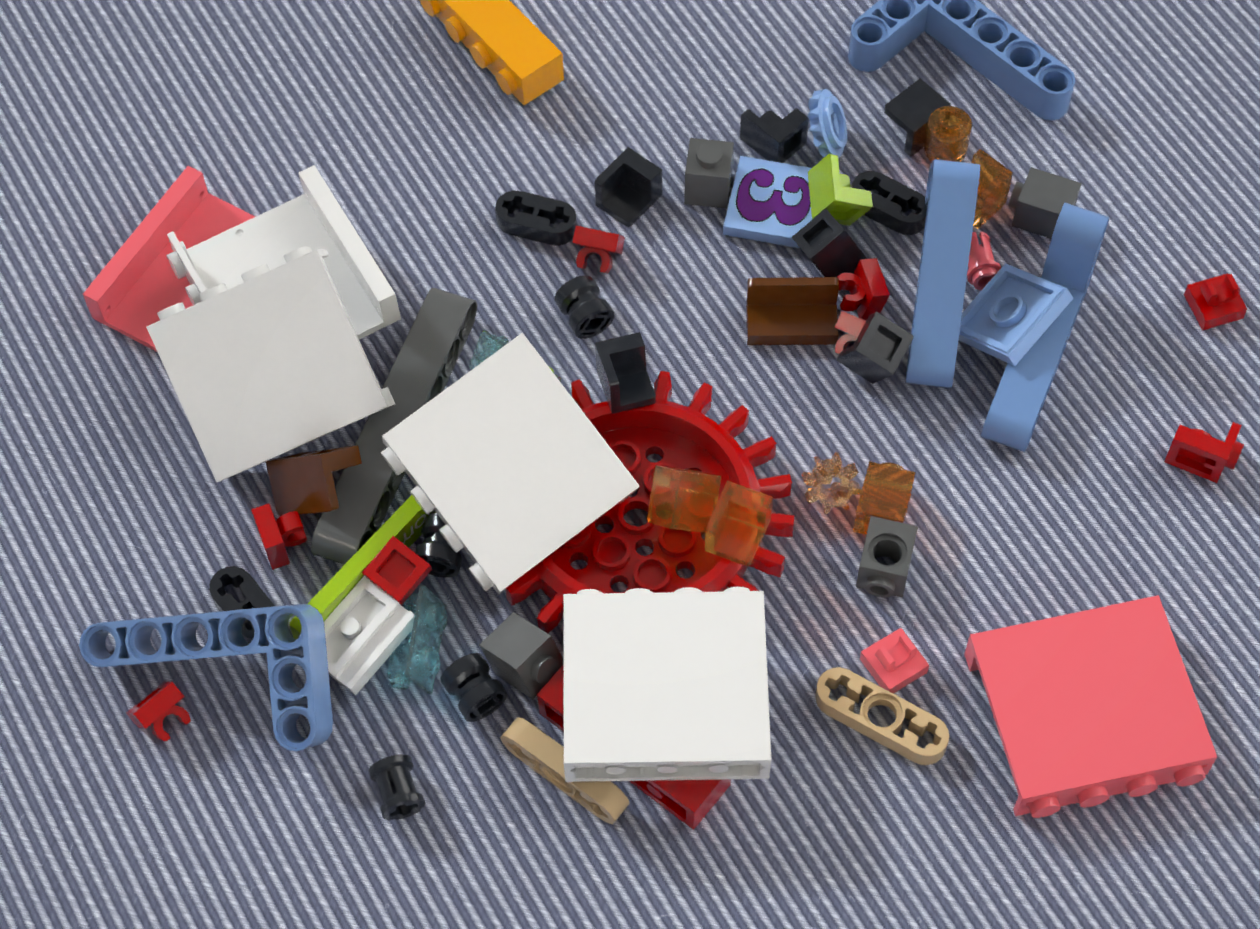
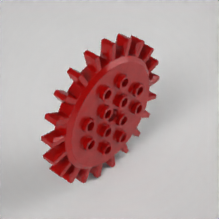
M660 371L654 383V392L656 394V402L654 404L612 414L607 401L597 404L593 403L589 390L580 379L571 382L572 398L640 487L636 490L638 492L636 496L628 497L621 503L616 504L505 589L506 599L512 606L525 600L535 591L542 589L551 600L541 609L537 617L538 628L546 633H550L564 616V594H577L578 591L584 589H595L602 593H625L630 589L644 588L653 593H666L686 587L697 588L702 592H724V590L731 587L749 588L750 591H759L754 585L742 578L748 566L766 574L781 577L784 570L785 557L775 551L758 546L757 541L759 535L792 537L795 516L761 512V501L791 496L792 481L790 474L762 479L756 478L753 468L767 463L775 457L776 442L771 436L744 449L740 447L734 438L742 433L748 425L749 410L745 406L741 405L732 411L720 424H717L705 416L712 403L711 385L704 382L694 393L693 399L687 407L669 401L672 395L670 372ZM651 454H658L662 459L659 462H650L647 460V457ZM696 475L702 481L698 484H691L686 479L689 476ZM632 509H642L651 518L642 526H632L624 520V516ZM671 510L676 512L678 516L669 520L663 518L661 514ZM601 524H609L613 527L608 533H601L596 528ZM711 532L716 534L718 539L713 542H707L702 539V535ZM641 546H648L653 552L643 556L638 554L636 550ZM575 560H584L587 562V566L583 569H574L571 563ZM686 568L690 569L694 574L689 578H681L677 575V572L680 569ZM622 582L628 588L623 592H615L611 589V586L614 583Z

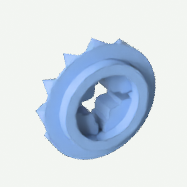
M828 89L814 91L808 102L810 112L807 115L811 126L809 131L812 132L814 137V145L818 147L822 157L828 154L840 157L847 143V124L843 108L839 100Z

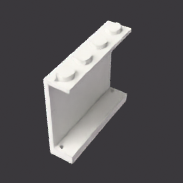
M315 165L298 172L304 192L303 195L186 249L183 241L179 242L173 231L167 234L173 252L166 256L176 277L181 279L186 276L190 285L185 287L193 305L202 302L199 293L222 283H225L227 289L235 287L244 282L241 274L264 264L268 265L269 270L277 268L286 263L285 254L309 245L312 251L316 249L327 250L329 256L324 258L323 261L359 340L401 319L395 292Z
M309 245L297 248L284 255L285 264L269 270L267 264L253 268L241 274L243 283L227 289L225 283L211 287L199 293L202 302L186 309L183 302L167 307L157 313L160 321L146 326L216 482L228 479L395 404L389 388H380L323 261L324 258L329 256L326 249L312 251Z
M523 332L382 436L383 443L387 448L381 454L388 465L397 475L404 471L416 485L410 491L414 499L426 514L435 510L445 523V526L439 529L445 540L456 553L464 548L475 563L468 568L473 577L485 591L493 587L498 595L640 487Z
M686 587L666 593H653L648 589L634 588L627 590L625 593H602L595 589H584L578 591L577 594H564L565 782L769 779L771 741L764 591H750L749 588L731 587L724 590V592H702L697 588Z

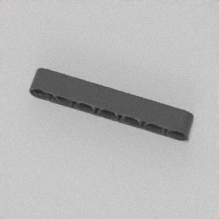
M437 288L429 290L382 389L389 388L395 404L369 415L355 444L359 447L362 464L343 469L335 486L339 508L322 513L312 537L311 552L313 555L345 565L380 528L405 475V471L397 475L383 458L381 452L387 447L383 443L382 436L444 390L474 325L477 314L476 300Z

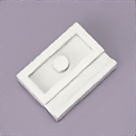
M363 576L324 621L329 675L356 696L419 623L418 618Z

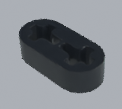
M865 171L854 178L852 188L878 191V194H872L873 208L864 214L866 217L903 235H914L925 228L927 204H925L926 197L921 193L876 171ZM909 209L916 211V214L911 213L908 217L901 214V212L906 213Z
M515 190L504 193L496 201V221L498 227L503 232L557 246L567 244L573 240L575 226L577 225V215L570 204ZM516 208L522 209L523 212H518L516 217H509L508 213L512 214ZM557 219L564 220L563 223H559L557 228L550 226V224H554Z
M236 566L225 567L217 571L209 583L210 594L219 611L275 606L251 575L243 568ZM229 584H232L235 588L240 587L244 600L238 603L233 595L230 593L226 594L224 588ZM246 619L242 625V635L246 642L251 643L255 630L251 622Z

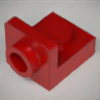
M1233 422L1225 441H1221L1212 437L1206 431L1191 429L1179 424L1164 462L1218 483L1224 467L1234 470L1244 444L1236 441L1242 425Z

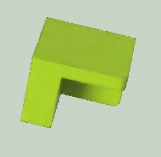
M828 154L808 171L812 219L824 209H827L839 224L850 226L873 208L871 191L851 188L849 176L840 174L837 155Z

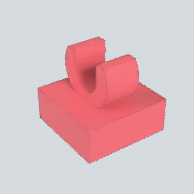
M902 628L897 629L864 649L860 655L861 662L878 685L893 694L928 673L929 669L928 662Z

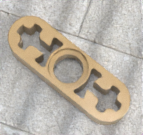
M841 667L831 668L819 677L815 699L819 709L824 714L916 764L931 765L941 760L944 756L949 742V731L945 723L938 717L848 669ZM839 684L847 687L846 696H840L837 701L829 698L830 689L835 690ZM862 694L866 697L861 704L860 713L856 714L853 712L855 702L859 703L860 695ZM884 705L894 712L896 720L890 726L879 727L869 720L867 713L874 706ZM904 718L910 720L908 730L905 729L903 738H900L897 735L902 729ZM928 731L934 734V744L929 743L924 749L917 745L918 736H923Z
M519 717L516 718L500 737L504 746L515 757L604 822L614 824L630 804L623 791L611 781L565 782L564 747L527 720Z

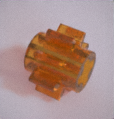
M838 452L834 453L832 459L821 460L817 456L813 457L815 466L812 473L803 472L801 475L806 485L813 486L805 492L807 502L814 503L819 499L824 514H828L831 508L840 506L846 511L849 510L848 500L851 495L861 494L862 492L859 483L851 480L859 473L856 465L851 463L844 467ZM838 477L840 482H833L830 489L824 488L823 484H830L833 478Z

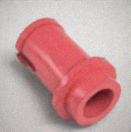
M972 232L967 280L977 290H982L1002 267L994 259L989 235L985 232H980L981 244L979 245L977 233Z

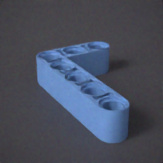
M879 0L852 24L848 59L849 63L859 71L871 72L881 68L925 31L1036 116L1052 121L1062 118L1068 112L1075 85L1074 73L1066 65L978 0Z
M934 159L930 164L925 199L927 213L911 330L914 338L909 346L906 383L952 388L979 186L980 164Z
M1068 203L1063 204L1051 238L1041 278L1067 288L1074 299L1016 366L1007 363L981 432L982 438L1023 452L1026 451L1087 292L1109 221L1108 216Z
M295 604L102 622L90 625L84 630L80 638L79 648L81 655L87 663L96 667L267 653L273 731L278 743L287 750L300 751L323 744L332 732L333 717L325 626L322 615L311 605ZM292 615L297 616L302 625V631L297 640L290 635L288 630V621ZM246 619L253 624L255 630L251 643L246 642L242 635V625ZM200 624L206 628L208 640L204 647L200 646L196 639V630ZM154 628L158 630L162 639L158 651L153 648L150 641ZM108 633L112 634L116 643L112 655L108 652L105 645ZM297 664L303 668L306 674V683L302 689L295 685L292 678L293 669ZM300 714L305 716L310 723V734L307 739L299 734L296 727Z

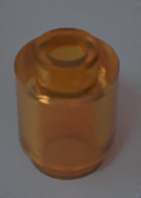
M944 106L931 113L924 143L925 154L931 163L934 159L961 162L965 158L972 130V120L964 110L954 106Z

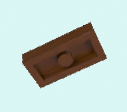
M837 277L749 278L746 298L747 345H836L838 329L835 328V325L838 321L837 299L839 279Z
M358 445L304 451L266 461L277 514L282 516L292 511H298L299 514L337 510L339 503L332 472L362 464Z

